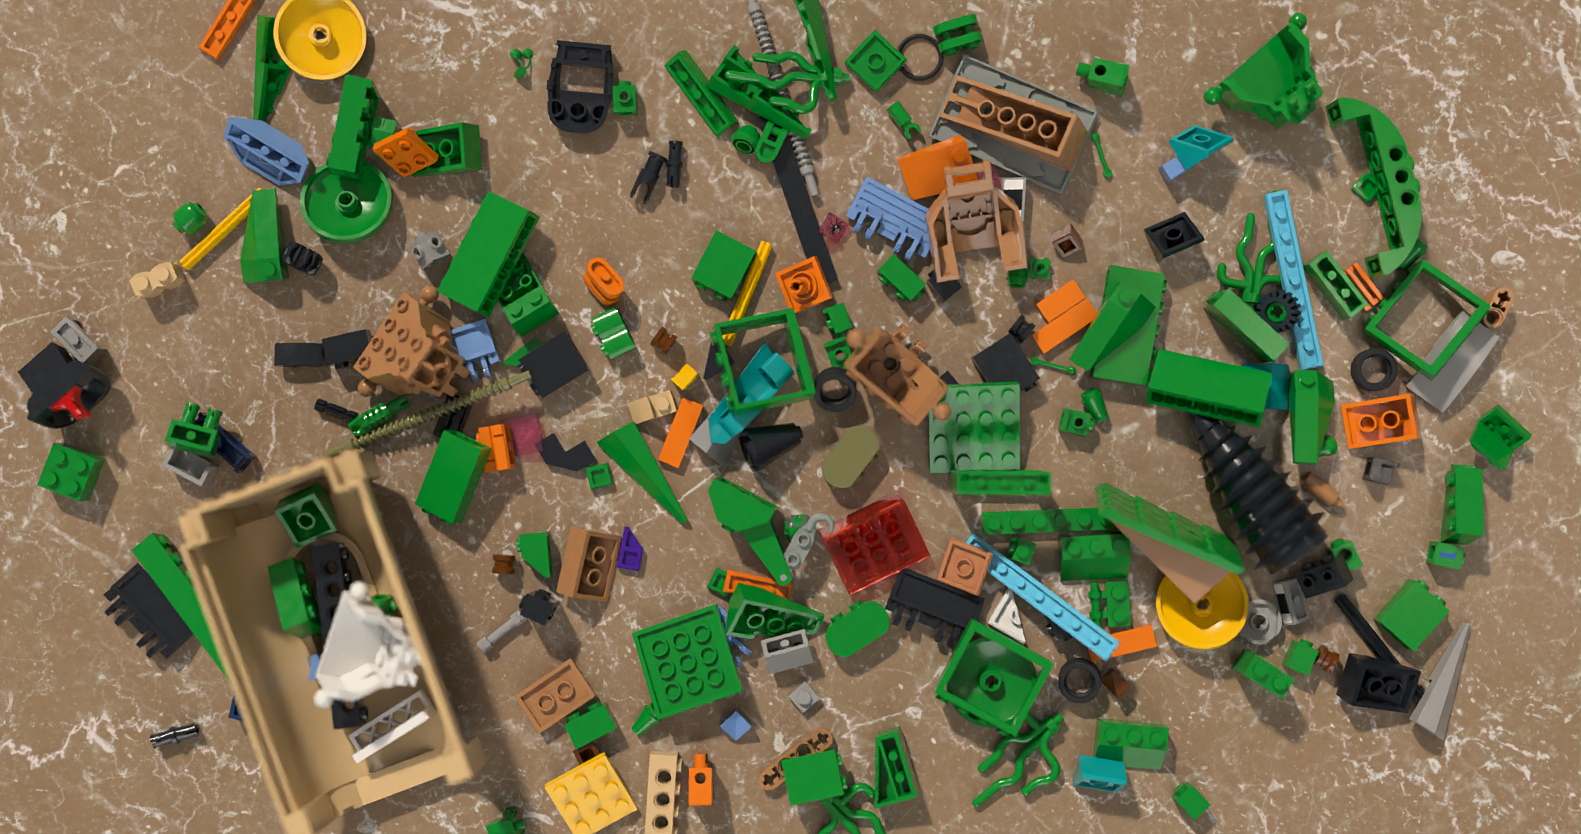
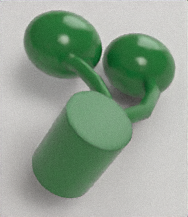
M529 48L524 49L522 53L519 49H512L510 51V57L518 60L521 64V67L514 72L516 79H521L526 74V69L530 66L533 51ZM522 55L524 58L529 59L528 65L523 68L522 61L520 60Z

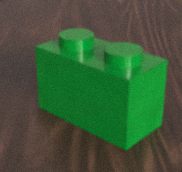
M597 701L587 707L589 711L580 714L578 711L567 717L568 721L564 724V727L576 749L617 729L618 723L607 702L600 704Z

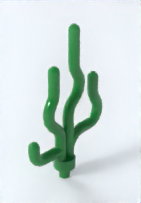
M785 51L777 55L755 53L752 58L755 62L780 64L787 60H792L807 73L791 72L779 81H771L764 75L738 71H727L725 73V78L728 80L759 83L770 90H781L793 81L811 82L809 102L806 105H800L794 100L785 97L772 96L769 98L771 105L787 107L799 114H808L816 108L818 90L822 86L814 65H811L803 56L793 51ZM832 67L835 86H840L841 82L849 83V73H842V68Z
M1248 213L1245 220L1244 235L1236 247V258L1245 271V280L1229 279L1226 276L1227 267L1224 263H1220L1217 267V278L1223 286L1242 289V301L1254 311L1255 305L1260 304L1261 291L1265 285L1282 284L1280 276H1263L1266 257L1274 252L1272 236L1270 243L1257 255L1255 271L1245 256V249L1252 240L1255 215Z
M1029 711L1025 720L1033 728L1026 734H1017L1016 736L1009 734L1008 737L1004 736L998 741L993 754L978 766L979 772L984 773L1003 756L1008 744L1013 742L1030 743L1017 755L1013 775L1000 778L973 799L972 805L974 807L982 805L999 789L1016 784L1023 776L1025 759L1038 748H1040L1043 757L1050 764L1051 772L1046 776L1037 777L1021 789L1022 795L1028 796L1037 787L1049 785L1059 777L1060 764L1049 750L1048 742L1061 729L1058 725L1065 720L1060 713L1053 718L1048 715L1039 723Z
M860 782L851 786L841 797L836 796L819 800L830 813V821L819 834L832 833L838 822L851 834H861L857 826L848 817L867 819L872 823L875 834H886L881 820L876 814L867 810H854L847 804L858 792H864L868 797L874 798L875 790L868 784Z

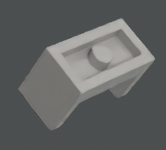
M66 316L51 333L78 361L93 365L107 349L104 346L97 345L78 326L77 323L79 321L76 318Z
M170 448L161 465L201 487L210 486L220 468L219 465L200 455Z

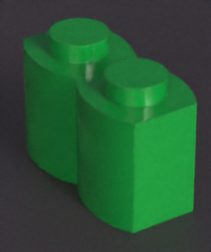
M617 307L591 318L594 323L590 325L596 337L600 336L603 342L600 348L605 357L609 356L610 359L614 360L637 349Z

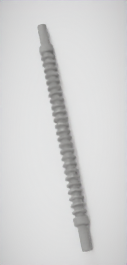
M747 0L749 5L747 6L748 13L752 14L750 19L754 20L752 25L756 26L754 31L758 32L756 37L760 38L758 44L762 45L760 50L764 51L763 54L774 55L775 50H772L773 44L770 43L771 38L768 37L769 32L766 31L768 27L764 25L766 21L762 19L763 13H760L762 10L761 5L756 0ZM768 63L766 68L770 69L768 74L772 75L771 81H779L783 77V74H780L781 68H778L779 64ZM787 86L777 90L782 97L788 98ZM788 132V135L792 136L790 141L794 142L792 147L796 148L794 153L798 154L796 159L800 161L798 163L801 166L800 173L805 177L811 197L817 196L819 191L813 176L814 168L813 165H810L811 159L807 158L809 153L805 152L807 150V147L803 146L805 141H802L801 137Z

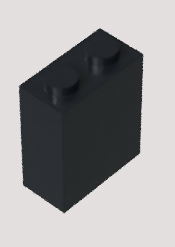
M567 331L562 332L519 359L521 364L518 365L522 373L528 370L531 371L533 376L531 381L533 383L530 386L536 396L540 394L542 398L590 369Z
M1011 333L971 358L986 383L1019 381L1020 391L1024 389L1025 392H1028L1037 386L1035 381L1040 379Z

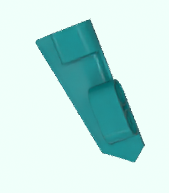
M766 344L761 346L735 381L740 404L771 398L795 374L788 363L778 353L773 354ZM727 392L708 418L710 443L726 444L732 437L740 433L762 410L734 416L732 409L729 410L727 406L726 396H729Z

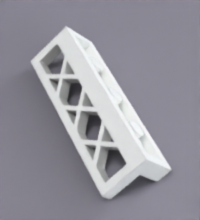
M423 689L348 735L357 749V752L352 755L356 763H359L437 712ZM417 697L420 698L426 707L422 711L412 709L413 700ZM395 711L406 712L404 722L394 720ZM379 721L388 723L387 733L376 731ZM358 734H369V744L363 746L357 737Z

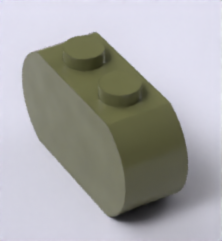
M853 426L846 431L822 463V474L829 484L838 488H847L853 483L858 484L865 475L862 472L867 464L871 467L879 457L876 454L879 450V442L875 433L864 426Z

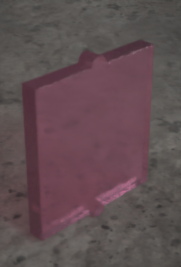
M538 414L500 421V424H510L515 456L544 451L542 442L543 431L540 429Z

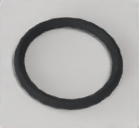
M913 34L904 39L897 50L901 53L903 47L913 39H926L933 43L938 51V64L930 74L925 76L912 75L903 66L900 68V71L912 80L923 81L930 79L938 73L943 64V54H940L939 43L926 34Z

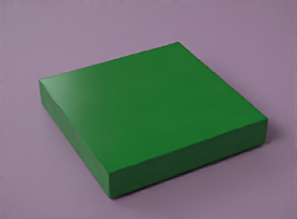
M874 29L844 61V64L875 93H878L908 60Z

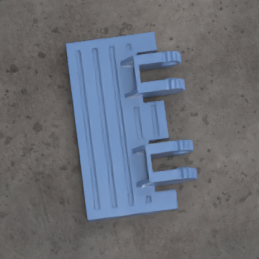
M866 177L846 214V217L854 221L858 212L861 213L852 232L857 234L862 227L865 217H868L874 221L870 228H868L865 239L869 240L879 223L881 226L877 231L878 234L893 242L897 234L901 235L892 253L897 254L900 251L905 237L913 241L910 249L905 254V260H910L918 244L921 245L917 252L918 255L925 258L930 250L925 215L929 209Z
M485 318L451 330L452 345L457 348V354L465 359L462 365L464 366L467 363L472 381L474 383L479 382V376L474 365L478 361H481L486 378H491L492 373L487 356L491 365L499 363L500 359L487 319ZM455 373V375L453 376V378H454V377H457V376H460V375L457 374V373ZM429 393L430 397L436 396L432 393Z

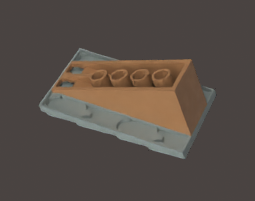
M964 54L929 133V137L937 142H941L961 135L966 140L971 157L981 161L989 159L991 165L1018 177H1024L1033 184L1063 196L1098 117V112Z

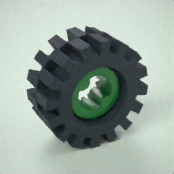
M1284 290L1274 291L1265 295V297L1260 299L1261 303L1257 304L1256 307L1259 309L1256 314L1277 333L1293 328L1295 323L1300 320L1298 316L1302 312L1298 310L1301 305L1296 303L1297 297H1291L1292 293H1285ZM1277 306L1283 309V313L1280 314L1279 318L1273 312L1277 309Z

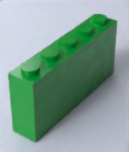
M488 191L481 202L475 218L471 222L466 236L461 241V245L452 259L451 265L442 279L437 292L484 316L490 317L540 216Z
M1114 265L1107 268L1102 305L1116 283L1123 281L1145 296L1155 306V309L1140 330L1091 369L1090 378L1138 386H1147V382H1150L1153 369H1150V363L1156 355V347L1153 346L1154 338L1158 337L1160 325L1157 324L1158 315H1162L1164 305L1161 302V295L1165 293L1167 288V280H1164L1165 274Z
M1158 349L1145 403L1260 428L1272 373Z

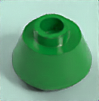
M752 125L740 127L731 136L732 145L741 153H755L760 139L758 130Z

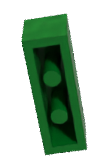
M1327 250L1319 253L1303 265L1306 273L1343 320L1353 317L1368 305L1367 301Z

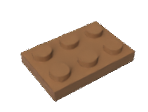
M571 657L514 697L540 734L595 697L596 693Z

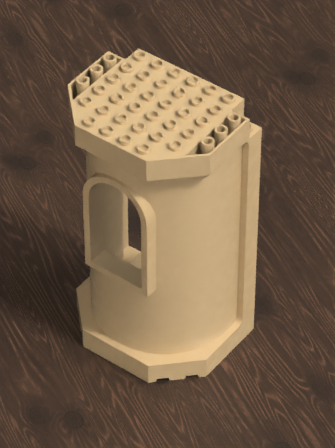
M352 448L339 453L341 457L338 458L322 457L311 461L312 466L301 465L290 469V474L288 475L287 473L277 474L266 478V483L256 482L245 486V491H231L221 495L222 499L204 501L199 504L200 508L195 507L184 511L185 516L178 518L187 544L180 546L286 834H317L336 818L350 811L351 806L354 809L443 775H446L449 785L472 777L487 762L478 735L463 739L368 484L382 476L373 452L365 451L364 448L360 450L359 448L354 450ZM320 482L331 500L338 530L297 548L274 510L280 499ZM319 540L344 542L345 547L351 551L357 561L364 583L369 588L370 597L375 594L392 595V600L397 605L396 610H392L393 617L401 618L402 623L407 624L422 664H417L412 670L418 677L415 687L409 683L407 686L394 684L390 688L381 687L363 697L364 706H367L369 712L366 724L423 689L437 711L429 719L359 763H356L352 757L357 752V749L348 735L360 727L334 730L331 706L322 709L317 707L314 702L316 693L322 690L323 687L318 679L309 681L310 667L307 657L319 652L323 653L317 634L300 639L282 630L267 569L268 566L291 557L299 561L305 549ZM419 697L413 700L412 709L422 711L426 708ZM345 700L346 707L353 709L354 701ZM395 711L394 720L404 722L406 712ZM379 721L376 731L387 733L388 723ZM360 733L357 735L363 746L369 744V734Z

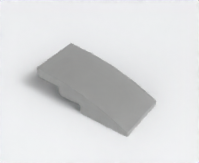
M1462 310L1433 344V349L1423 361L1431 366L1471 316ZM1479 323L1433 381H1430L1416 371L1405 384L1406 387L1441 412H1444L1477 371L1500 337Z

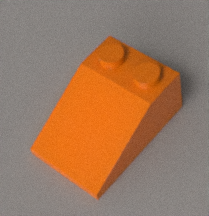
M961 135L897 158L911 200L941 194L943 189H945L943 167L951 166L953 168L973 164L966 140ZM977 174L953 177V184L978 180Z
M1413 393L1341 405L1348 449L1422 438Z

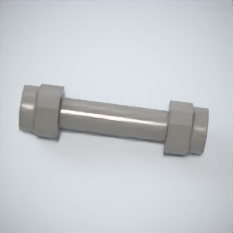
M520 609L510 616L511 619L491 635H486L477 642L482 652L486 653L494 647V643L515 626L519 627L527 620L526 617L520 615Z

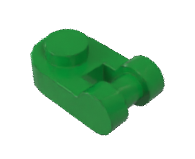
M768 121L755 149L757 159L765 164L773 162L777 158L789 130L783 127L782 129L774 126V123ZM770 134L778 137L776 142L768 140Z

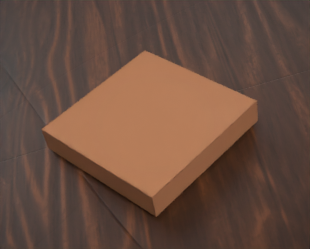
M952 537L950 538L937 580L979 596L994 553Z

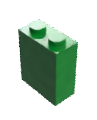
M716 230L691 277L695 281L694 286L703 291H706L707 288L714 291L713 296L726 302L727 298L732 301L757 253L756 250Z
M1408 579L1373 620L1404 648L1414 652L1450 611L1445 607L1446 602L1437 595L1433 596L1428 592L1429 587L1424 582Z
M1242 649L1231 666L1232 669L1282 699L1295 680L1263 658L1245 649Z
M835 749L781 760L790 806L844 795L843 790L848 789L845 776H840L839 767H843L841 754H836Z

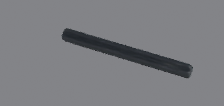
M1345 594L1336 597L1335 603L1376 655L1382 660L1401 665ZM1418 685L1412 699L1415 704L1419 703L1424 694Z

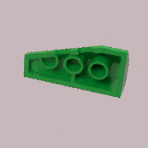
M276 188L252 191L240 258L243 283L289 278L287 264L282 260L285 246Z
M1123 281L1116 283L1068 360L1088 372L1140 330L1149 319L1155 306L1140 292Z
M1294 370L1288 382L1293 464L1316 465L1335 403L1334 385L1332 380L1318 371Z
M738 583L729 600L725 632L726 635L745 639L754 638V635L775 637V634L791 633L805 629L806 635L816 634L825 616L823 613L760 587Z

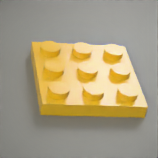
M605 752L545 784L547 793L573 834H593L637 810V804Z

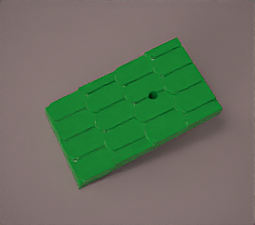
M1100 483L1095 488L1099 515L1110 519L1194 603L1230 572L1239 575L1245 570L1235 541L1205 524L1200 526L1172 511L1169 513L1138 495L1133 497L1108 483Z

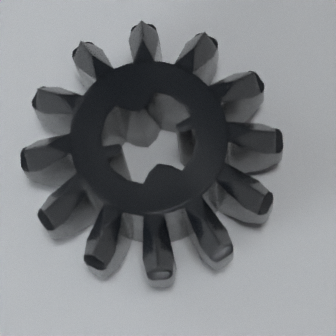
M296 242L289 243L282 257L284 263L311 276L315 275L317 270L319 271L323 260L320 254Z

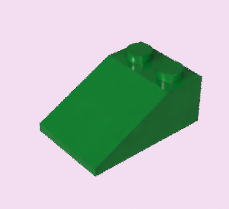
M460 122L414 131L439 156L437 162L413 173L412 177L458 174L482 170L479 125Z

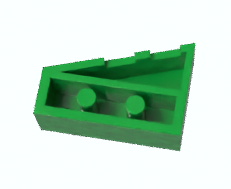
M1454 467L1445 476L1446 491L1440 542L1468 545L1484 536L1483 469Z

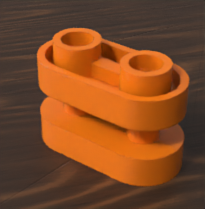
M596 257L588 262L583 275L584 284L602 304L606 306L615 305L619 301L624 289L622 278L602 258Z

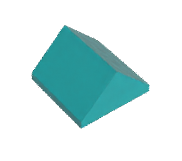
M1194 125L1172 137L1169 143L1185 169L1188 170L1232 143L1234 137Z
M1243 363V367L1272 373L1265 409L1288 410L1289 365Z
M1079 755L1072 785L1117 793L1127 785L1124 762Z

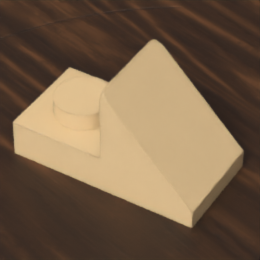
M671 390L628 403L632 419L636 424L677 412Z

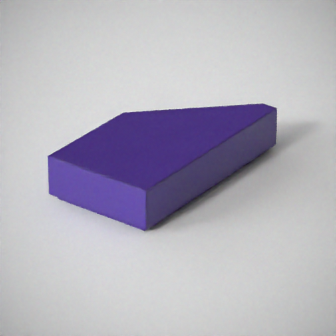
M627 526L624 527L617 567L640 571L644 549Z

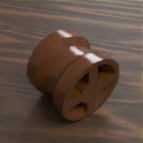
M661 327L650 345L658 347L661 353L666 355L675 343L677 336L674 334L670 335L667 333L666 328Z
M493 554L495 564L492 568V573H515L513 568L515 555Z
M1321 645L1317 649L1319 652L1313 665L1321 666L1323 671L1330 673L1336 667L1340 654L1335 651L1330 652L1328 647Z

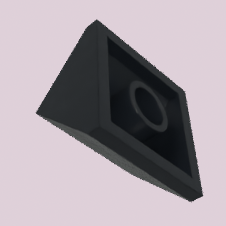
M1185 212L1144 229L1156 261L1205 241L1204 236Z

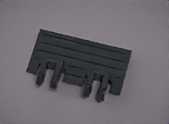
M139 563L133 566L103 594L110 602L118 595L120 596L105 610L107 616L114 614L125 602L130 606L115 620L114 623L117 626L132 616L129 621L141 634L149 627L151 628L137 642L136 645L139 648L144 647L156 634L161 638L156 645L148 650L146 655L149 658L160 651L168 659L194 635L148 572Z
M901 566L885 609L894 612L897 603L899 604L892 623L895 626L900 623L904 608L912 611L906 623L905 630L911 631L918 612H921L918 622L936 629L939 620H941L934 641L939 643L943 638L946 625L951 626L953 630L947 643L948 647L953 648L960 628L963 629L962 636L970 619L978 620L985 599Z

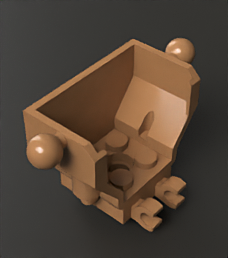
M431 285L425 286L421 290L420 301L405 292L402 293L353 367L367 378L358 385L360 395L363 397L374 395L376 392L375 384L377 383L398 395L417 394L423 391L428 394L432 393L437 397H440L443 392L454 397L458 389L451 386L449 382L455 373L466 378L470 370L462 365L465 359L457 354V348L452 345L449 320L428 306L429 303L437 301L439 297L436 287Z
M902 323L891 335L888 331L883 330L877 325L866 338L860 330L849 332L847 343L850 347L857 349L844 362V365L848 369L846 373L853 380L857 381L859 379L863 388L873 396L876 394L881 400L880 402L889 410L895 408L899 412L898 417L907 425L911 422L917 426L931 409L933 410L934 417L939 421H945L950 418V406L946 403H938L948 389L947 384L917 357L928 345L919 337L909 349L901 343L911 332L908 327ZM887 358H894L892 366H884V361Z

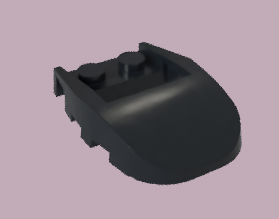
M557 40L558 50L556 58L552 59L551 72L546 88L548 90L547 108L549 118L557 128L566 132L583 134L594 132L604 124L612 96L613 70L611 45ZM561 66L605 69L603 94L559 90Z

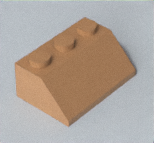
M571 526L556 592L572 598L607 602L622 536Z

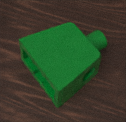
M1094 58L1092 65L1079 62L1076 75L1088 78V87L1122 97L1129 77V65Z

